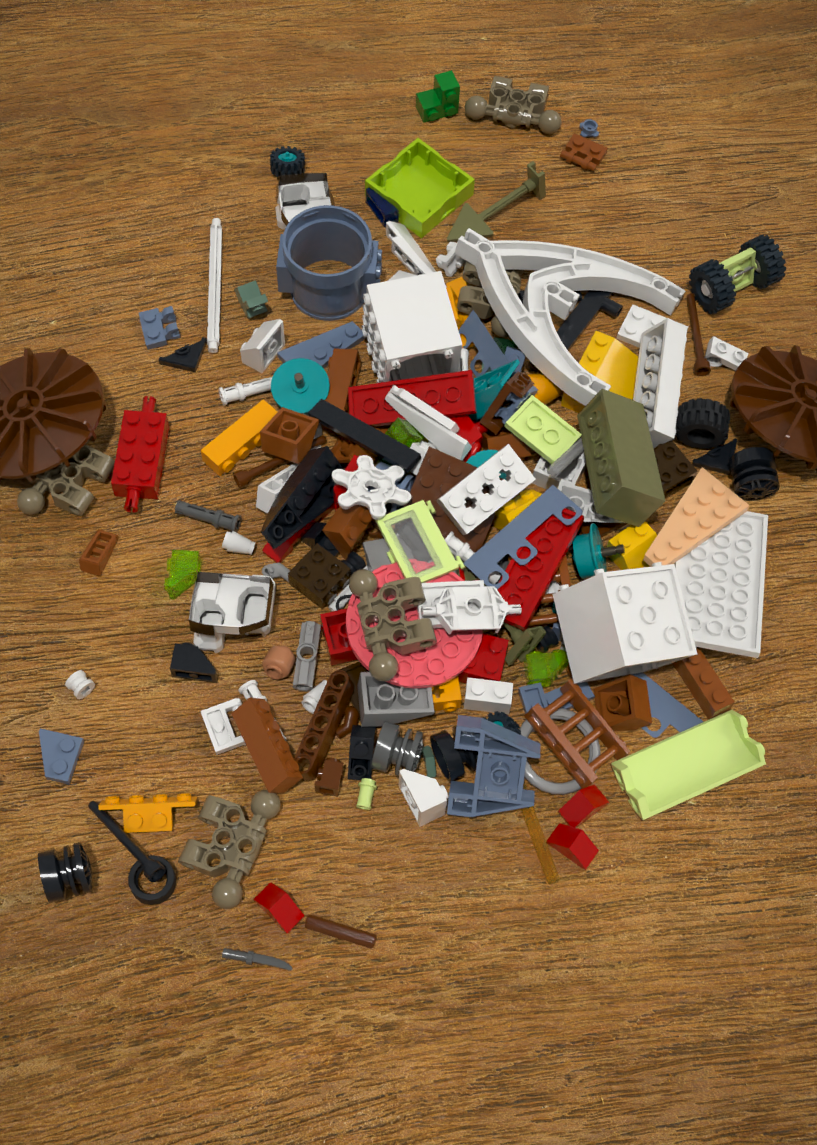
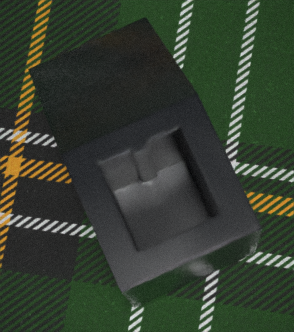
M352 725L347 779H371L376 727Z

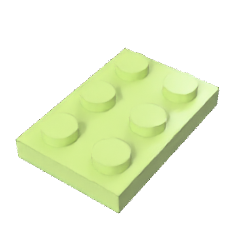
M533 395L509 418L504 426L550 464L554 463L582 435Z

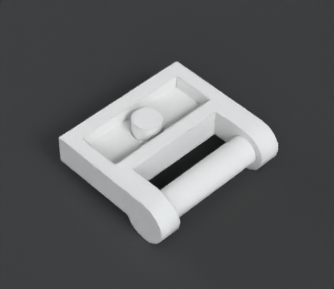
M240 698L232 699L200 711L216 755L246 745L242 735L235 738L226 714L228 711H235L242 705Z

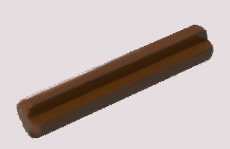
M308 915L305 921L306 929L367 948H373L376 942L375 934L314 915Z

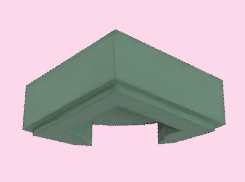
M424 746L422 756L426 775L433 778L436 777L435 758L431 747Z

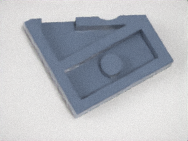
M40 728L39 737L46 779L70 784L84 744L83 738Z

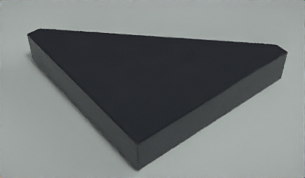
M202 337L199 342L175 350V353L166 357H160L159 364L196 372L207 344V338Z
M734 438L733 441L723 446L720 445L700 458L693 459L692 465L730 475L729 460L735 454L737 439Z

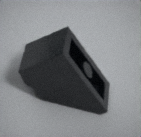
M187 642L182 644L175 643L170 665L172 677L212 683L218 682L215 668L198 646Z

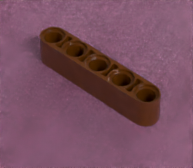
M336 670L329 676L294 757V760L299 765V770L303 777L302 780L312 781L317 777L319 767L324 762L354 691L352 680L343 670ZM345 681L344 685L337 687L340 682ZM337 702L335 706L329 707L330 703ZM328 722L326 727L320 728L321 724ZM319 743L317 748L310 750L313 744ZM310 764L306 771H301L303 766Z

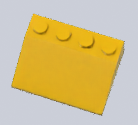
M595 331L579 364L586 371L610 385V392L633 400L639 357L617 339ZM565 392L563 393L561 406L580 413L585 405L573 399Z

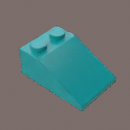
M518 359L474 378L477 413L466 414L472 421L482 419L520 363Z

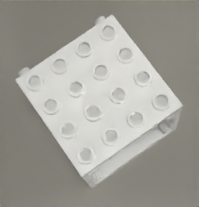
M441 271L367 285L366 294H363L365 304L363 305L364 315H362L364 325H362V333L368 339L366 346L368 355H372L373 358L371 365L373 373H377L378 379H376V383L458 372L462 341Z
M661 562L651 564L652 567L610 572L598 569L594 571L595 576L569 587V584L559 586L560 591L554 593L553 598L574 684L643 673L697 655L675 564L662 565Z

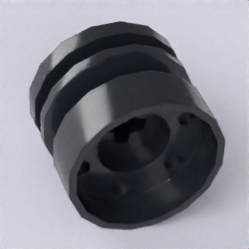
M751 447L738 451L730 457L729 465L733 477L734 493L742 500L757 501L766 499L778 492L780 483L777 471L775 470L774 453L770 449Z
M457 725L452 727L453 738L446 730L430 736L434 756L441 772L448 781L464 776L463 764H465L470 772L476 771L478 751L454 748Z
M81 842L73 844L74 855H72L69 845L64 846V858H60L55 849L38 853L40 877L49 903L65 900L67 898V887H71L75 896L80 895L79 884H81L85 894L92 892V869L88 855L85 853Z

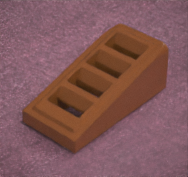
M98 529L79 558L80 570L100 576L119 538L118 535Z

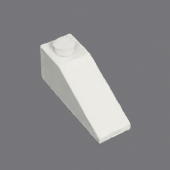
M294 463L258 485L256 508L268 514L280 490L299 464Z

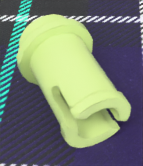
M362 778L361 782H359L360 791L356 804L357 808L363 810L371 809L373 792L377 789L375 780Z

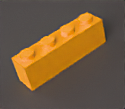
M264 399L261 400L201 449L202 461L219 476L229 472L239 460L245 459L256 446H261L260 431L275 416L277 411Z

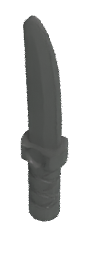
M227 948L223 949L222 958L239 960L246 962L247 965L257 963L288 971L292 970L290 964L274 957L256 954L254 951L249 950L248 952H241Z

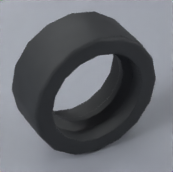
M148 856L150 860L159 861L166 868L167 881L165 887L158 893L147 894L140 890L138 886V878L143 871V866L137 860L131 867L128 875V884L134 897L141 903L148 905L161 904L173 894L176 886V875L171 864L163 857Z

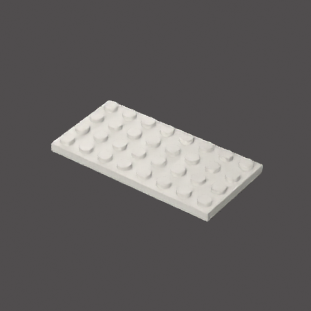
M747 511L675 562L696 647L753 658L759 657L768 515Z

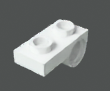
M714 336L709 340L705 358L710 362L711 367H719L723 364L735 371L748 356L747 352Z

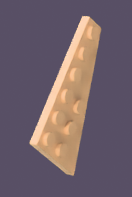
M702 467L651 544L643 561L650 567H652L651 564L661 562L662 565L674 564L746 513L750 505Z

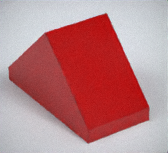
M594 784L580 789L558 810V813L569 826L577 828L610 802Z
M562 823L557 825L546 841L548 845L584 870L588 868L599 852L598 848L582 829Z
M272 882L253 899L286 934L305 917L290 896Z

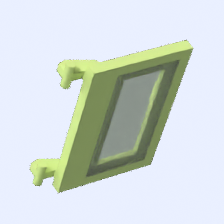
M422 500L386 514L381 520H375L390 549L386 554L391 564L397 562L404 578L418 577L421 579V583H426L458 570L459 567L461 569L465 568L460 556H456L457 561H455L431 515V513L434 514L436 511L430 500L426 502L428 506Z

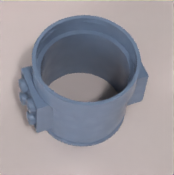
M332 205L306 209L291 219L284 233L280 235L276 265L278 292L290 293L296 307L311 318L323 321L346 318L358 311L364 304L363 294H366L367 285L380 283L382 249H378V241L372 240L371 232L366 222L353 211ZM324 260L339 261L352 267L335 274H319L304 269L310 264Z

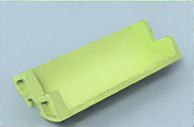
M730 710L612 762L611 765L621 790H625L629 796V804L642 820H645L766 765L764 758L765 749L760 742L749 737L746 718L734 710Z

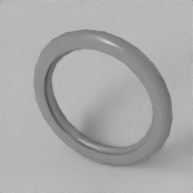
M560 708L550 715V718L567 721L576 713ZM527 719L519 728L521 730L520 735L526 738L534 729ZM585 719L576 725L583 732L584 736L593 731L592 726ZM598 739L589 745L588 764L601 754ZM526 759L524 777L531 785L541 791L564 795L581 789L575 779L564 783H554L543 779L534 772Z

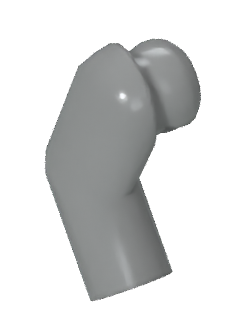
M273 563L262 568L263 576H270L271 578L282 577L289 582L288 573L290 570L283 564Z

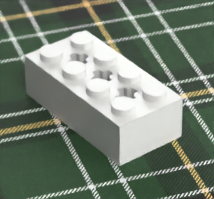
M508 444L437 499L436 502L461 534L466 535L536 479ZM499 472L505 473L507 480H500L499 476L501 474ZM482 485L489 487V494L482 493L481 490L484 489ZM465 498H466L467 500H470V499L472 500V502H473V504H471V505L473 506L472 508H471V507H468V508L465 507V505H464V504L466 503Z

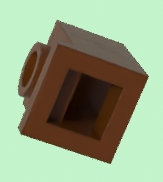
M329 757L325 759L324 767H319L317 781H315V793L339 796L344 763L336 758Z

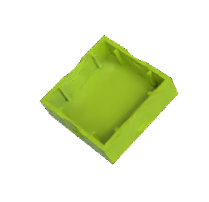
M417 138L399 152L396 158L383 165L365 180V196L422 239L473 196L475 179L455 164L445 160L436 150Z

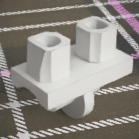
M451 241L446 248L447 255L440 254L436 258L438 267L444 269L448 277H452L461 266L464 267L466 261L455 254L457 243Z

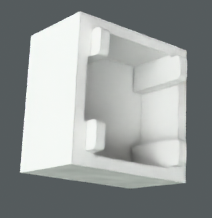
M584 452L555 478L547 473V469L551 464L541 456L533 472L536 480L532 484L546 490L552 485L558 488L560 481L577 486L587 467Z

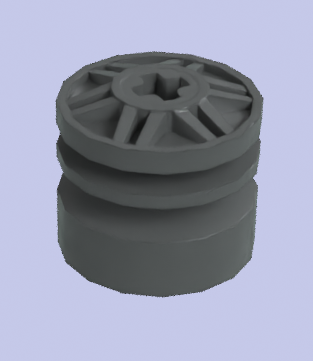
M385 721L376 743L371 769L387 773L391 764H395V776L399 777V771L403 767L406 770L415 772L423 751L424 732L417 731L414 740H411L413 729L408 728L404 737H400V725Z

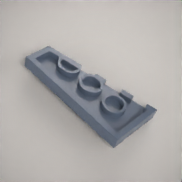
M352 321L277 352V357L283 363L297 358L310 359L324 369L328 366L329 357H332L334 348L352 349L365 340L366 337L363 336L362 330Z

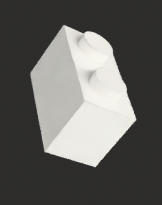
M467 678L464 709L492 713L498 711L509 715L513 683Z

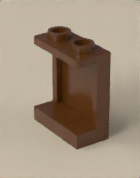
M517 371L506 382L480 420V423L497 435L505 424L502 423V417H495L494 415L500 407H504L508 400L506 398L510 392L523 398L534 385L531 378L527 374Z

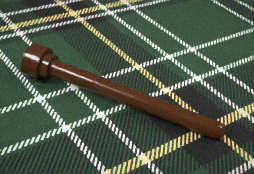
M689 293L687 295V303L697 359L694 364V372L697 376H706L711 372V366L704 356L695 296Z
M319 436L313 439L310 450L324 444L326 437ZM275 457L248 471L240 469L233 473V478L241 489L247 486L252 478L288 460Z

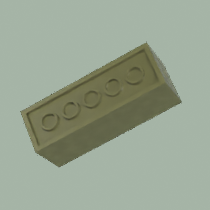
M601 389L577 415L595 510L598 514L640 527L666 501L644 406L642 403Z

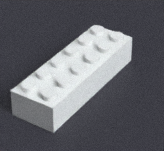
M669 318L644 331L641 335L633 397L634 401L642 403L644 406L653 448L674 439L676 434L675 428L678 416L680 385L683 376L682 368L685 359L687 327Z

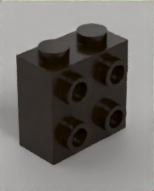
M672 440L666 444H659L654 449L665 498L693 482L698 471Z
M317 543L290 570L288 581L290 585L323 609L326 604H331L336 598L337 593L349 584L351 568Z

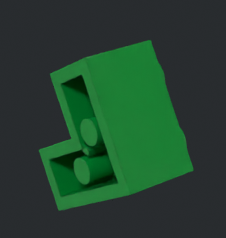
M452 70L434 75V89L416 93L415 107L423 123L458 114L460 85Z

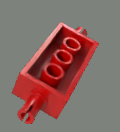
M148 396L143 397L141 411L124 410L111 486L115 497H126L124 510L131 513V508H133V513L138 511L139 498L158 500L169 422L167 413L154 412L156 398L150 396L149 401Z

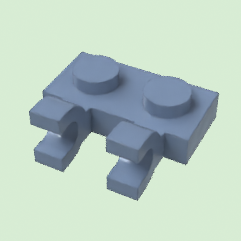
M172 306L164 308L162 312H159V309L156 308L138 313L147 350L167 345L166 340L180 338ZM164 323H171L168 324L165 329H163Z
M533 385L523 398L510 392L506 400L514 402L510 403L506 408L500 407L494 416L502 417V423L505 424L531 395L535 396L538 389Z

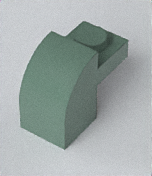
M256 280L234 289L240 306L248 318L267 311L265 303L268 302L265 294L261 295Z

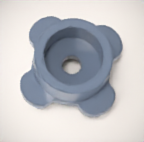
M588 119L580 123V135L582 137H598L599 132L597 131L598 124L596 121Z

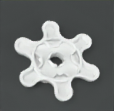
M362 455L357 458L358 469L356 471L348 472L343 469H336L332 472L334 483L348 489L347 492L338 497V503L342 509H350L355 505H362L370 510L373 519L381 520L386 514L385 504L396 503L404 506L411 500V494L408 491L399 489L395 485V482L399 481L404 475V470L400 466H391L386 470H380L374 466L371 457ZM373 486L376 489L370 490L369 492L367 487Z

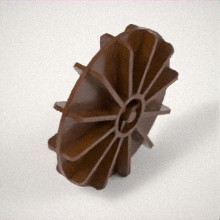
M794 345L790 352L773 351L769 346H764L760 349L759 353L744 359L736 369L731 384L732 397L729 400L730 406L737 408L747 423L743 430L746 434L755 432L766 442L777 448L773 456L777 458L779 453L783 451L788 455L805 460L807 468L814 470L817 466V360L802 355L800 346Z
M30 348L24 349V356L0 366V481L2 478L18 479L26 477L29 482H35L36 475L53 469L62 463L68 468L71 466L68 459L77 453L88 440L93 442L96 440L97 435L94 431L99 424L102 412L106 410V403L104 401L102 384L88 363L67 354L66 350L58 348L56 352L34 354Z

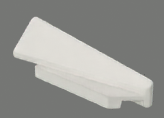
M392 221L386 222V236L392 241L391 252L414 275L436 272L405 225Z
M393 385L385 400L439 451L463 461L472 446L467 440L456 434L460 429L458 425L405 389Z

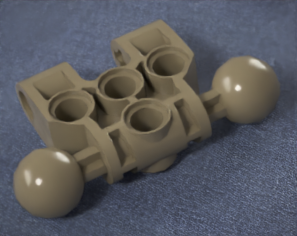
M494 76L488 103L479 95L468 98L465 103V112L473 120L489 115L493 116V121L502 120V123L510 128H515L522 124L526 125L527 128H530L531 124L539 125L542 132L546 134L557 132L562 125L561 116L558 112L554 110L544 111L549 92V86L531 83L529 90L523 91L521 89H512L513 79Z
M465 261L463 279L479 287L463 286L459 292L457 308L460 312L468 315L474 310L479 318L487 319L495 315L482 288L476 266ZM506 270L508 278L519 297L520 276H522L525 270ZM495 315L491 321L492 331L500 338L509 337Z
M88 440L77 453L68 459L71 466L67 468L62 463L54 469L36 475L33 488L24 489L19 493L17 506L24 514H38L44 508L45 497L43 495L48 491L52 495L55 506L82 516L94 499L93 494L82 487L84 479L89 477L105 482L114 469V459L87 446Z
M359 569L351 575L349 588L354 595L360 598L357 609L366 647L373 652V657L369 662V672L378 681H389L394 678L398 671V662L392 654L387 652L386 648L390 647L404 655L429 648L437 642L430 619L422 618L407 621L404 612L426 601L421 579L410 577L385 583L378 592L377 597H374L373 594L378 585L375 574L367 569ZM390 595L396 596L391 601L386 600V598ZM394 616H401L398 621H391ZM378 622L375 627H368L370 623ZM406 637L405 641L396 642L397 638Z
M262 790L253 796L250 806L254 815L251 822L246 820L240 805L212 795H208L198 819L217 828L212 835V842L205 844L188 839L178 863L213 878L229 871L227 877L219 880L212 890L214 903L222 909H231L237 906L242 899L243 891L239 883L242 876L249 875L251 867L258 857L259 849L267 833L264 825L267 820L274 818L280 811L281 802L276 793ZM231 816H240L238 821L234 823L229 822ZM225 836L230 837V841L227 844H219L221 838ZM247 844L252 845L251 851L247 853L241 852L243 846ZM213 859H221L218 866H209Z

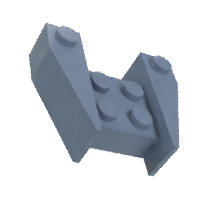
M458 715L454 748L478 751L475 783L451 781L447 814L475 817L534 806L535 791L523 789L526 759L527 757L540 758L541 744L484 718Z

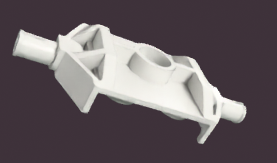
M494 586L445 587L439 602L435 606H421V616L437 617L448 634H451L453 630L496 629L495 633H498L506 615L521 614V605H508V602L504 601ZM473 602L477 604L479 610H470L468 603Z

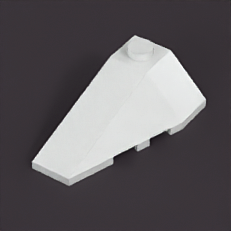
M559 482L558 489L582 509L584 522L625 523L596 513L592 490ZM566 507V509L576 512L573 507Z

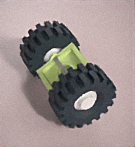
M759 235L743 243L738 254L720 263L718 260L714 261V259H711L694 267L690 271L691 274H689V279H691L689 285L692 286L690 290L695 295V301L698 300V305L700 307L703 306V310L705 312L708 311V314H715L733 305V302L736 300L734 298L736 291L752 283L754 287L758 286V289H765L781 281L785 277L786 267L784 264L786 261L782 258L784 254L782 251H779V245H775V240L769 239L768 235Z

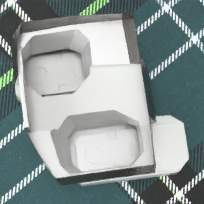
M302 173L280 176L276 186V201L278 205L275 207L277 226L284 230L291 219L306 209L323 205L335 206L334 198L328 187L327 173Z
M198 572L189 614L190 631L194 632L193 644L198 646L200 650H212L217 654L224 648L225 634L240 635L245 633V635H248L249 633H261L263 637L269 634L276 592V584L270 576L263 575L248 576Z

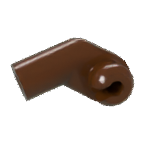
M352 706L346 707L344 723L337 728L335 733L338 739L351 733L352 725H358L359 712L356 708Z

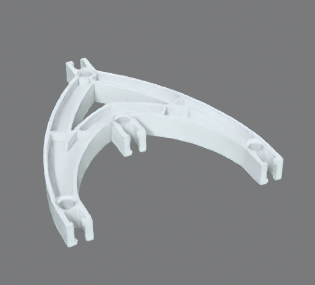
M469 228L465 233V237L461 236L458 239L455 250L456 255L476 266L482 288L495 315L518 348L549 380L585 406L601 389L609 391L611 386L586 371L573 358L559 338L550 312L565 320L569 312L574 310L580 296L574 291L596 290L620 293L644 300L671 316L686 292L669 280L642 267L609 255L578 247L537 241H490ZM506 270H535V272L530 274L527 281L523 304L516 294Z

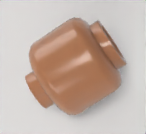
M277 645L271 647L262 662L266 675L272 679L286 678L295 664V655L287 646Z

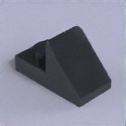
M316 522L299 539L311 548L318 543L336 558L340 555L339 551L322 531L327 523Z

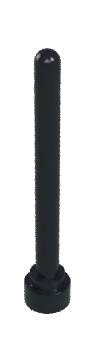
M91 801L88 804L89 809L143 866L145 877L150 882L160 880L165 874L166 868L159 861L150 860L104 810H99V804L96 801Z

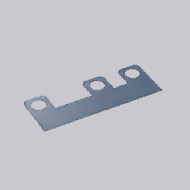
M473 310L458 331L459 334L466 336L464 349H467L473 341L479 350L470 363L471 370L478 377L485 374L489 367L491 370H494L509 362ZM478 359L484 364L481 373L476 372L474 367Z
M552 485L463 564L480 580H484L487 586H494L496 589H499L509 579L508 573L497 564L505 555L509 554L520 565L527 564L537 555V549L525 538L552 514L565 525H570L582 515V509ZM566 507H573L576 510V514L571 519H565L562 516V510ZM526 546L531 550L528 558L520 559L517 557L516 553L520 547ZM494 571L500 572L503 577L502 581L498 584H491L488 580L490 573Z
M644 673L631 674L647 681L651 717L657 718L661 723V727L657 731H651L647 726L641 727L654 738L659 737L669 725L682 732L704 722Z

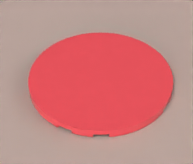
M408 559L415 574L435 566L433 562L427 563L417 561L416 559ZM397 562L383 565L372 571L378 581L377 589L373 596L377 597L378 592L385 583L405 579ZM450 572L426 583L464 580L456 573ZM352 593L346 613L347 638L353 653L369 671V662L373 657V652L366 647L357 609L360 598ZM390 595L386 598V600L391 601L396 596ZM417 606L404 611L407 621L418 619ZM394 616L391 621H398L401 616ZM372 622L368 627H375L378 622ZM433 628L437 642L429 648L404 655L390 647L386 648L387 652L396 658L398 671L393 679L385 682L404 688H429L452 680L462 673L474 659L482 640L483 630H453L451 634H448L444 628ZM399 637L396 642H403L406 637Z

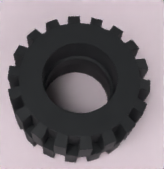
M697 398L696 400L691 399L688 402H683L678 407L675 437L682 444L692 448L712 449V447H719L728 439L730 411L725 405L711 399Z

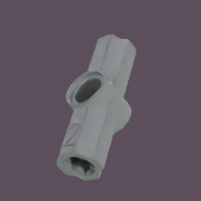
M313 621L302 623L293 680V688L305 692L313 689L315 668L318 662L317 654L321 625ZM304 654L312 655L309 659H305L302 656Z

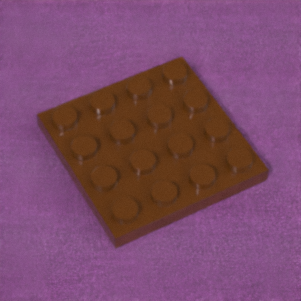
M429 446L409 491L411 500L403 508L422 500L428 506L426 502L430 500L436 513H431L444 540L452 531L455 537L463 543L467 542L470 546L469 549L476 553L482 547L496 513L494 512L468 534L462 535L436 500L478 467ZM482 485V487L484 488L481 490L482 493L489 494V487ZM465 498V501H466V503L464 504L465 507H466V508H468V507H471V508H472V507H473V506L471 505V504H473L472 500H471V499H470V500H467V499ZM407 519L405 521L395 524L394 528L400 530L401 527L404 526L406 523L410 522L411 519Z

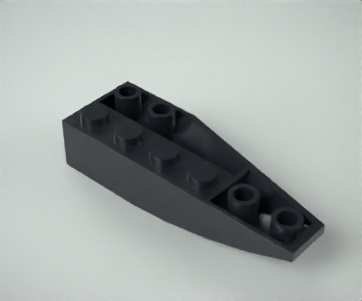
M328 446L309 450L273 502L261 529L262 535L273 549L288 540L334 503L333 487L336 483L332 479V472L336 469L344 470V468Z

